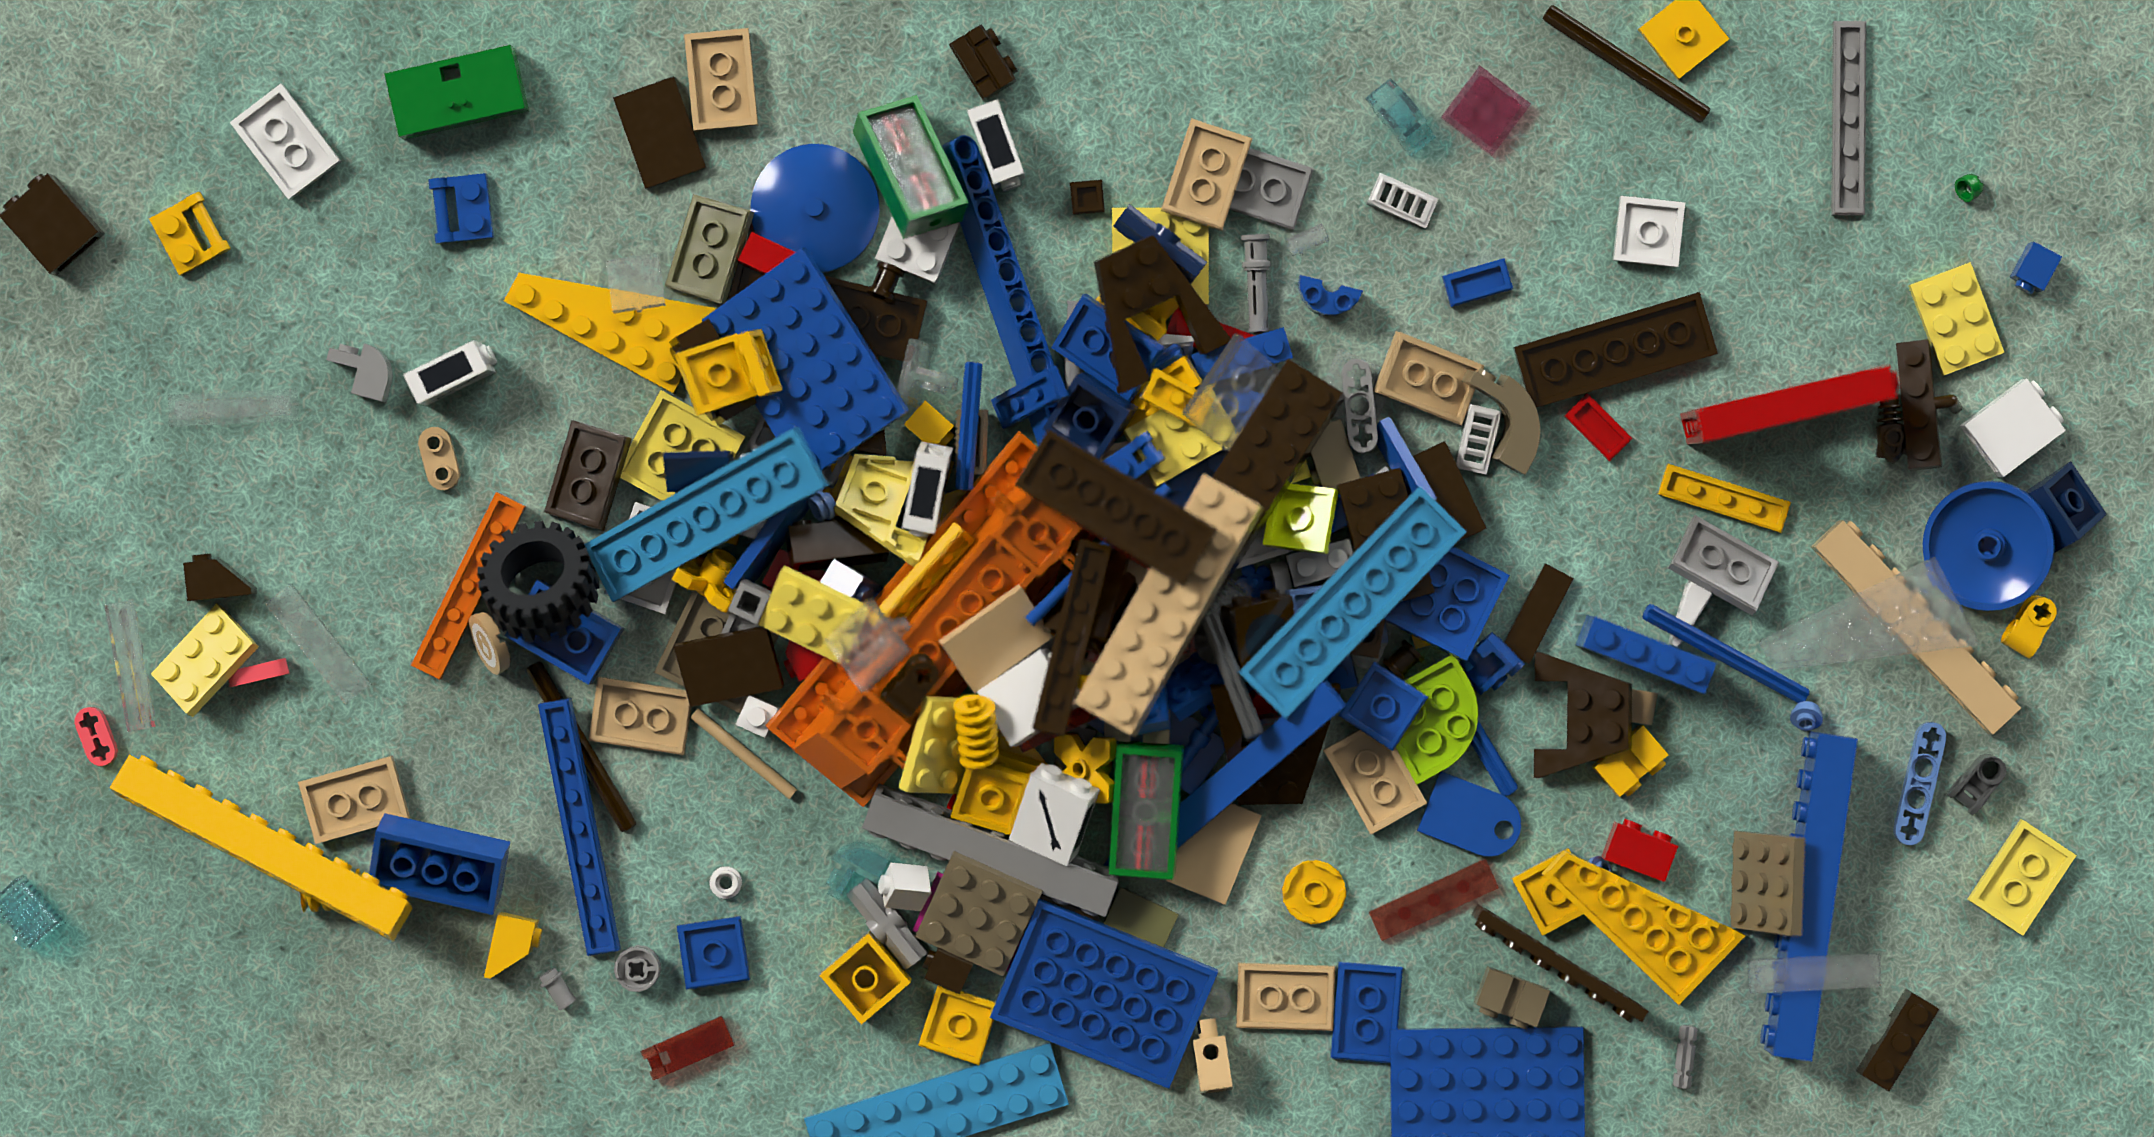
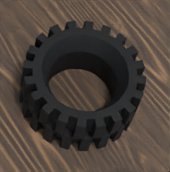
M534 521V528L528 529L526 523L517 525L519 532L513 535L508 529L502 533L504 541L501 543L495 539L489 545L492 554L483 553L480 560L484 567H478L477 570L480 580L477 581L478 587L493 620L496 621L498 627L503 632L507 630L510 637L518 640L522 633L525 642H534L535 635H540L542 642L551 641V633L558 632L559 637L567 635L566 627L572 625L575 629L582 624L580 616L589 617L593 611L590 602L597 603L599 597L596 589H600L599 580L583 540L579 535L576 537L574 531L569 527L562 531L560 524L556 522H551L549 528H546L543 521ZM555 561L564 565V570L559 580L544 592L534 595H521L509 590V585L513 578L533 564Z

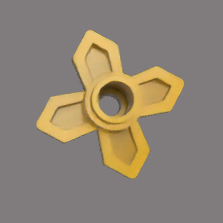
M716 548L706 558L700 555L679 566L672 580L688 590L697 591L700 595L706 597L711 605L727 613L737 589H731L724 583V579L735 566L737 560L729 552Z
M1065 732L1064 737L1055 735L1054 753L1067 766L1062 772L1074 778L1085 779L1092 786L1099 788L1100 791L1095 803L1107 804L1113 802L1115 782L1108 775L1112 770V760L1116 758V739L1099 736L1093 738L1085 746L1078 734Z

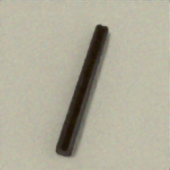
M1551 5L1543 15V20L1696 121L1703 122L1709 114V106L1556 6Z
M540 661L527 667L526 673L544 702L563 699ZM577 723L586 774L620 831L626 832L636 825V821Z

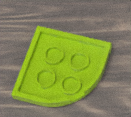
M1452 655L1405 680L1428 696L1396 746L1416 785L1454 764L1470 746L1477 729L1479 710L1475 690L1460 661Z

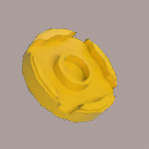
M1320 860L1303 861L1294 866L1284 879L1282 886L1283 902L1289 913L1299 921L1308 924L1324 923L1334 918L1343 908L1346 898L1345 882L1339 871L1329 863Z

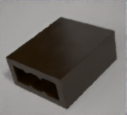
M47 173L43 176V174H39L28 183L27 187L29 190L21 197L15 195L4 204L3 208L5 211L0 214V218L47 272L57 276L105 233L54 175Z

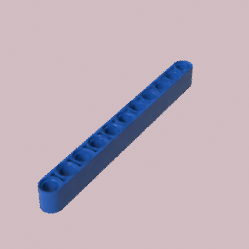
M961 135L943 144L942 148L968 201L963 221L960 222L1013 376L1018 385L1055 365L978 146L971 137ZM1060 400L1028 417L1038 445L1046 434L1043 427Z

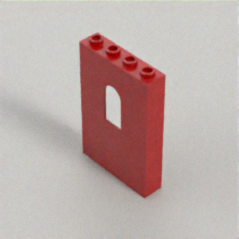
M1890 365L1684 412L1680 413L1686 442L1689 445L1896 398V390L1900 389L1896 371H1891Z

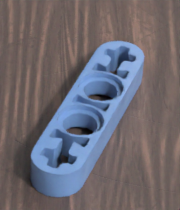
M1935 722L1921 724L1914 736L1893 826L1895 838L1905 845H1914L1920 842L1926 829L1946 743L1945 729ZM1931 727L1935 728L1934 733L1939 735L1938 741H1932L1930 751H1936L1935 757L1926 753H1918L1919 747L1926 749L1927 739L1923 738V733L1929 732ZM1922 758L1928 759L1932 765L1931 773L1925 777H1920L1915 772V764ZM1913 790H1920L1924 794L1925 801L1919 808H1912L1908 804L1907 797ZM1904 810L1914 814H1922L1920 820L1915 817L1913 818L1912 827L1917 829L1916 835H1910L1909 839H1905V833L1901 832V827L1907 826L1910 816H1903Z

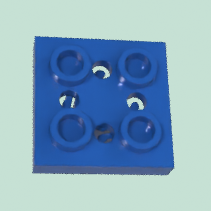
M1197 652L1177 665L1166 682L1168 704L1179 722L1197 710L1200 711L1203 717L1207 718L1210 714L1207 706L1210 705L1212 709L1215 708L1210 684H1225L1218 665L1204 661Z

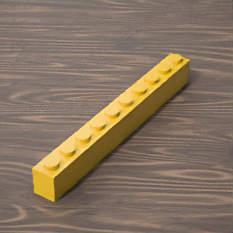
M129 754L110 786V789L116 796L394 942L413 909L406 900L408 895L394 887H391L388 891L378 886L380 881L370 874L363 872L359 876L350 871L352 866L337 857L333 861L323 857L324 851L315 845L307 843L304 847L295 842L297 837L282 828H279L278 832L268 828L269 822L252 813L250 817H247L239 812L241 808L227 799H224L221 803L211 798L213 793L198 784H196L195 788L184 783L186 779L178 773L169 770L166 774L156 769L158 764L143 755H141L140 759H137Z

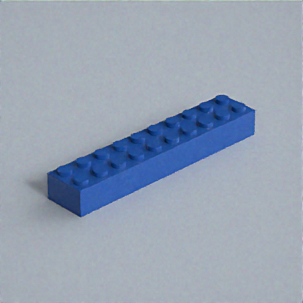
M1809 731V737H1804L1802 741L1801 756L1806 758L1804 770L1799 769L1796 787L1801 789L1800 800L1794 802L1792 809V820H1796L1795 833H1790L1789 835L1805 838L1802 936L1775 934L1774 948H1778L1777 961L1772 960L1769 972V979L1774 980L1772 993L1768 992L1765 1000V1012H1769L1768 1025H1762L1760 1043L1765 1044L1764 1049L1777 1057L1812 1061L1858 741V739L1848 736Z

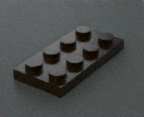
M1400 468L1337 485L1354 550L1356 551L1408 498ZM1429 571L1398 603L1435 593Z

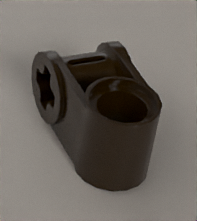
M922 653L912 655L896 676L884 687L880 700L903 717L909 718L912 716L938 680L939 673L932 659ZM918 668L921 670L927 669L928 672L925 675L922 673L917 675L916 670Z

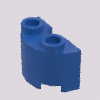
M1300 275L1298 280V291L1302 301L1311 311L1321 316L1335 317L1347 312L1358 302L1363 290L1343 285L1335 292H1328L1323 288L1322 280Z
M1493 632L1476 645L1477 647L1472 650L1466 662L1460 661L1473 688L1480 695L1490 687L1496 691L1508 679L1505 674L1508 673L1512 677L1525 665L1510 647Z

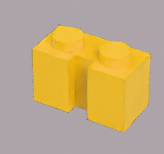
M1640 724L1632 731L1631 749L1601 758L1592 765V768L1617 796L1620 797L1625 794L1628 797L1642 785L1639 782L1642 776L1647 772L1653 776L1666 765L1664 759L1669 754L1645 726Z

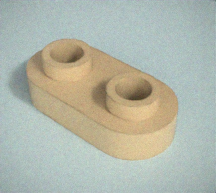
M427 428L421 433L418 446L428 482L438 490H449L455 487L460 479V469L452 439L449 433L442 428ZM432 437H437L440 441V445L436 449H432L429 446V440ZM440 468H445L448 471V477L445 480H440L437 476Z

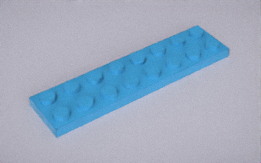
M799 427L584 545L611 601L615 602L825 488L828 484Z
M1421 486L1417 487L1238 673L1286 719L1451 549L1466 531Z
M1049 1042L983 1062L980 1065L970 1066L805 1117L804 1120L810 1137H965L1067 1106L1069 1101L1051 1043Z

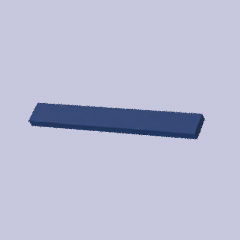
M1327 680L1318 685L1286 719L1281 717L1180 803L1177 850L1347 706Z
M572 698L543 702L538 704L587 956L616 952L621 947Z

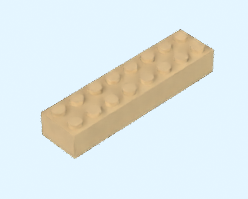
M1205 474L1202 475L1184 509L1217 528V533L1184 587L1150 567L1074 702L1135 737L1264 511V508Z

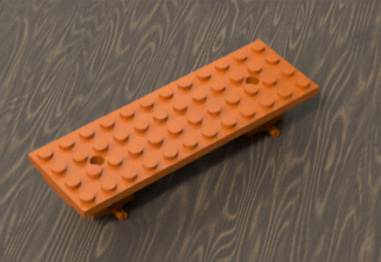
M1020 431L1015 434L986 468L984 473L973 483L972 490L966 491L938 524L935 534H929L920 560L954 522L975 539L974 543L891 636L888 637L867 620L848 665L845 667L824 657L765 725L772 733L791 747L793 751L862 807L873 797L879 783L883 785L899 766L904 769L922 705L921 702L918 709L909 718L903 717L880 700L881 692L887 683L896 676L912 655L922 653L932 659L939 673L936 684L926 696L958 698L968 685L939 640L1016 585L1022 587L1035 608L1055 585L1060 563H1064L1072 571L1073 564L1068 561V559H1071L1073 562L1075 561V556L1068 551L1071 540L1080 541V539L1093 541L1097 536L1015 486V483L1037 449V446ZM905 562L868 605L873 607L868 619L914 568L913 566ZM918 668L916 670L917 675L919 673L925 675L928 672L927 669L921 670Z

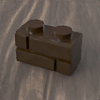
M981 24L951 42L949 47L984 102L1014 84L1016 79L1013 74L1018 72L1009 55L1003 58L996 47L1001 43L993 29L985 30Z

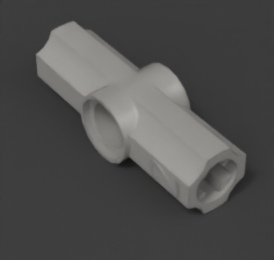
M868 877L846 894L866 919L865 923L881 944H886L905 970L928 953L907 927L908 923L899 910L884 908L883 895L879 893L875 884Z

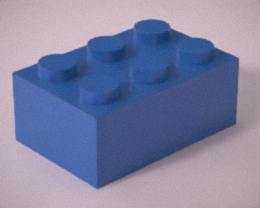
M537 580L528 595L544 592L551 588L552 585L543 580ZM593 610L589 617L580 616L582 624L575 629L572 625L566 627L567 635L559 637L558 632L551 633V641L542 642L540 635H535L534 642H525L522 633L517 640L510 637L508 631L505 637L590 685L593 684L625 628Z

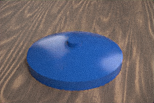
M825 144L800 145L779 154L761 172L754 186L751 198V211L754 212L752 223L756 234L794 252L801 248H807L821 272H830L854 261L870 244L879 222V196L869 172L851 154L837 147Z
M1974 482L1951 492L1933 510L1924 530L1923 556L1932 580L1950 599L1976 610H2002L2026 600L2044 582L2054 559V532L2044 509L2031 495L2022 489L2003 482Z

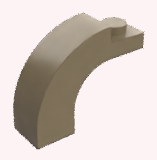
M1481 368L1478 372L1467 370L1462 382L1494 400L1503 414V434L1491 458L1517 473L1526 475L1536 456L1540 442V421L1532 398L1523 386L1510 376L1501 374L1495 383L1497 377Z

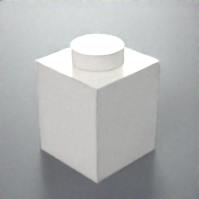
M748 695L735 725L766 738L769 736L770 730L765 725L781 707L754 695Z
M890 863L885 874L880 876L878 883L879 893L883 894L884 908L921 911L931 894L928 867Z

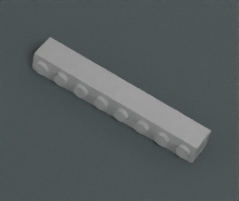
M880 783L878 784L862 827L868 830L872 836L896 840L907 849L915 850L918 848L929 852L931 857L941 861L950 860L953 851H956L1041 889V894L1049 896L1052 901L1058 904H1071L1081 908L1088 915L1106 917L1120 878L1119 875H1109V867L1077 855L1068 866L1062 865L1010 841V835L950 818L952 810Z

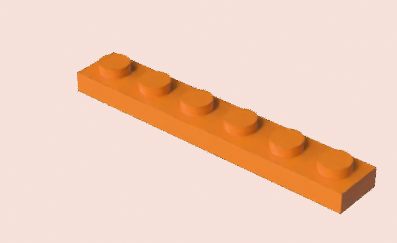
M499 492L495 493L411 666L439 680L442 679L469 624L468 620L474 614L482 598L477 582L480 581L477 575L478 567H484L480 559L484 552L492 554L489 545L494 539L499 543L504 541L503 532L509 529L513 535L526 508L525 505Z

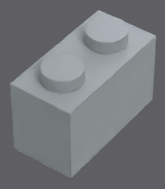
M1349 539L1329 543L1327 555L1302 551L1285 555L1293 586L1296 587L1331 577L1351 557L1353 552Z

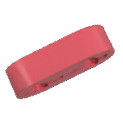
M283 658L240 668L229 678L230 688L290 674L287 660Z
M83 708L76 714L74 722L86 756L94 765H109L116 759L118 749L106 716L99 708ZM88 712L90 716H97L98 722L94 724L96 735L93 734L90 726L84 727L82 721L87 719L86 713ZM96 738H99L102 746H108L110 752L106 753V760H103L101 756L96 757L94 751L98 750Z

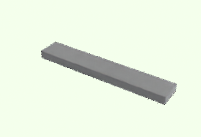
M1833 21L1831 215H1865L1866 21Z

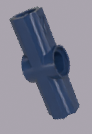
M1130 204L1113 225L1117 231L1134 243L1154 235L1190 284L1207 263L1201 256L1193 252L1192 249L1180 242L1181 239L1160 223H1154Z

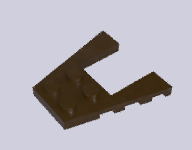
M1154 235L1145 237L1094 261L1101 303L1104 302L1107 319L1104 322L1106 333H1109L1112 347L1110 355L1112 367L1116 369L1118 381L1116 389L1118 394L1150 380L1125 320L1175 297L1200 355L1232 341Z
M1329 683L1340 696V683ZM1210 684L1229 762L1252 742H1242V726L1226 685ZM1331 720L1237 799L1238 804H1303Z

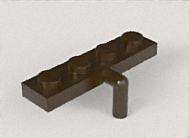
M1928 339L1896 343L1909 471L1942 468L1937 409L1949 408L1952 413L1957 414L1962 410V404L1955 395L1935 397L1931 349Z

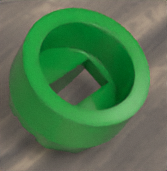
M1975 174L1964 175L1955 182V191L1958 197L1965 202L1976 199L1983 192L1984 184L1980 182L1979 176Z

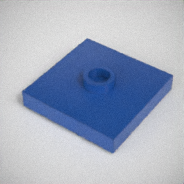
M1374 661L1347 701V706L1342 709L1338 716L1393 751L1428 696Z
M741 916L677 925L686 990L751 979Z

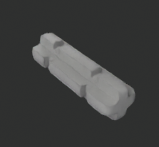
M1681 1025L1679 1027L1678 1038L1681 1041L1677 1044L1675 1061L1677 1073H1674L1673 1085L1676 1088L1689 1089L1691 1087L1692 1076L1690 1071H1693L1696 1049L1694 1041H1697L1698 1032L1694 1026Z

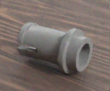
M554 967L541 975L539 979L542 982L540 984L541 988H546L560 1011L576 1001L577 998L572 994L561 977L562 971L558 972Z

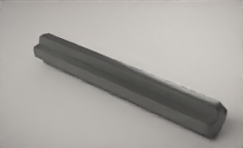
M1217 614L1209 615L1201 620V624L1244 734L1247 738L1258 736L1263 732V728L1243 677L1238 673L1240 670L1219 616Z

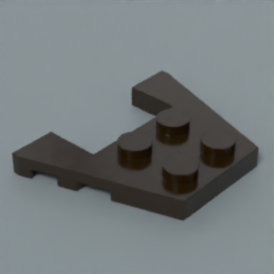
M1535 652V681L1568 682L1567 749H1534V778H1544L1551 774L1631 749L1632 684L1546 653Z

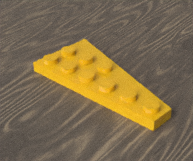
M1565 850L1542 872L1566 898L1678 1005L1746 936L1742 932Z

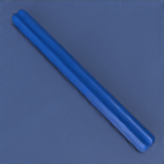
M1649 604L1643 612V620L1785 697L1800 703L1806 701L1809 696L1808 688L1659 607Z

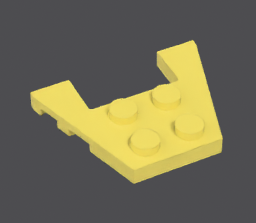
M854 454L834 512L915 567L920 561L927 538L912 535L909 531L896 527L910 488L915 459L914 461H899L892 456ZM951 461L948 480L954 466L953 461Z

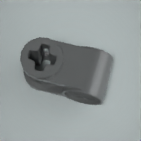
M1992 754L1980 755L1965 773L1953 783L1947 792V796L1950 798L1955 797L1965 805L1970 815L1976 814L2005 778L2007 770L2005 763ZM1988 761H1994L1997 766L1995 775L1985 778L1982 774L1983 765ZM1964 790L1969 792L1973 796V799L1969 797L1966 793H1964Z

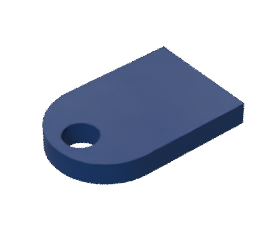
M1441 771L1437 776L1417 831L1481 856H1497L1508 851L1516 843L1521 831V817L1517 807L1507 797ZM1500 821H1508L1513 827L1511 836L1506 839H1500L1495 835V826Z

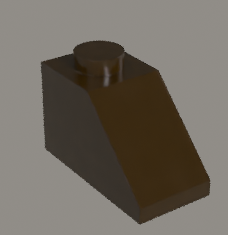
M211 553L192 555V562L183 563L187 601L257 594V588L222 559H212Z

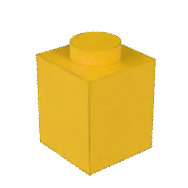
M924 401L904 424L923 442L947 446L955 437L951 432L955 426L927 401Z

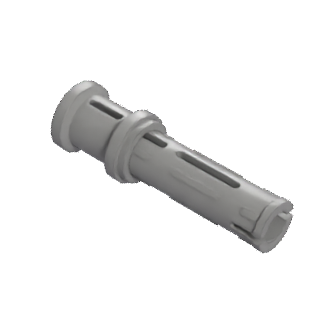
M1270 234L1241 235L1245 248V261L1242 262V268H1244V271H1247L1249 332L1270 331L1266 270H1270L1269 267L1271 266V261L1267 258V240L1270 239Z

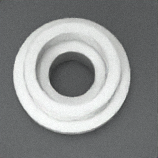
M724 866L713 872L710 878V888L717 897L729 899L739 893L742 887V878L736 869ZM727 876L731 878L732 886L730 888H723L721 886L720 880L722 877Z

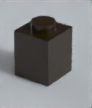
M940 948L936 952L930 950L923 964V968L928 970L924 979L960 995L973 963Z

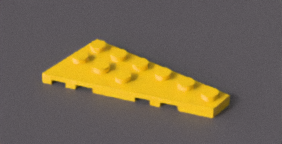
M518 273L504 299L506 303L673 394L683 377L678 364L670 353L672 346L669 341L703 322L702 319L717 309L524 273Z

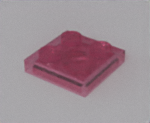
M1479 65L1440 118L1492 156L1531 103Z

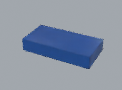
M1505 258L1442 276L1450 307L1513 290Z

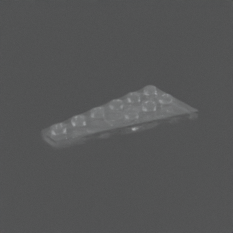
M1933 557L1761 639L1759 644L1772 669L1779 671L1979 645V641L1936 557Z

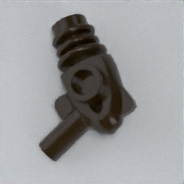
M1899 398L1879 401L1880 406H1878V409H1883V412H1879L1878 415H1884V418L1877 419V422H1884V424L1876 426L1878 443L1876 457L1885 458L1887 462L1892 464L1898 462L1903 454L1907 455L1904 424L1897 423V421L1903 420V417L1896 416V414L1902 413L1901 411H1896V408L1901 407Z

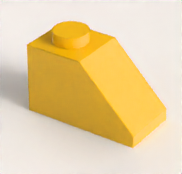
M504 912L497 914L484 978L490 979L531 953L533 947H539L542 937V929L537 928L539 920Z

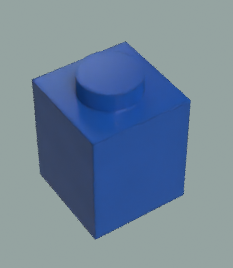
M2034 241L2030 242L2025 247L2010 278L2017 281L2015 287L2028 294H2033L2034 291L2042 292L2045 290L2062 256Z

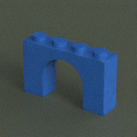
M1589 615L1585 618L1575 644L1581 648L1662 677L1669 682L1703 694L1707 690L1717 664Z

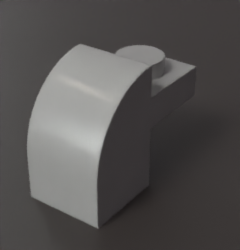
M365 343L361 356L357 355L359 349L340 344L338 350L329 348L326 360L357 368L351 391L352 394L387 402L392 385L393 372L388 358L382 351Z
M747 579L741 581L728 609L731 613L721 634L759 627L760 625L758 624L772 591Z

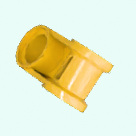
M2039 595L2028 597L2005 629L2001 637V643L2030 659L2040 647L2044 635L2056 617L2057 608L2054 602ZM2035 605L2042 606V609L2045 611L2043 616H2036L2037 613L2033 610Z

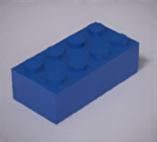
M384 813L375 831L369 874L380 881L378 886L388 891L391 887H394L410 897L493 915L502 895L510 841Z

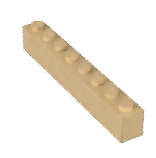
M1838 520L1811 548L1987 734L1994 735L2021 709L2016 703L2019 697L2007 685L2001 687L1993 679L1997 674L1987 663L1982 661L1979 664L1971 654L1974 650L1964 639L1960 638L1957 641L1949 632L1952 629L1951 625L1941 615L1938 614L1935 617L1927 609L1930 604L1918 591L1912 593L1904 585L1908 581L1895 567L1890 570L1882 562L1885 559L1883 553L1873 544L1868 547L1860 538L1863 535L1862 531L1852 521L1846 524L1844 520Z

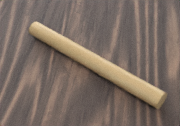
M699 708L692 714L690 719L784 796L790 799L797 789Z

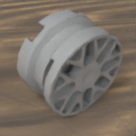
M636 945L629 947L619 955L615 962V977L622 987L628 991L640 992L647 990L656 983L660 976V959L655 951L647 946Z

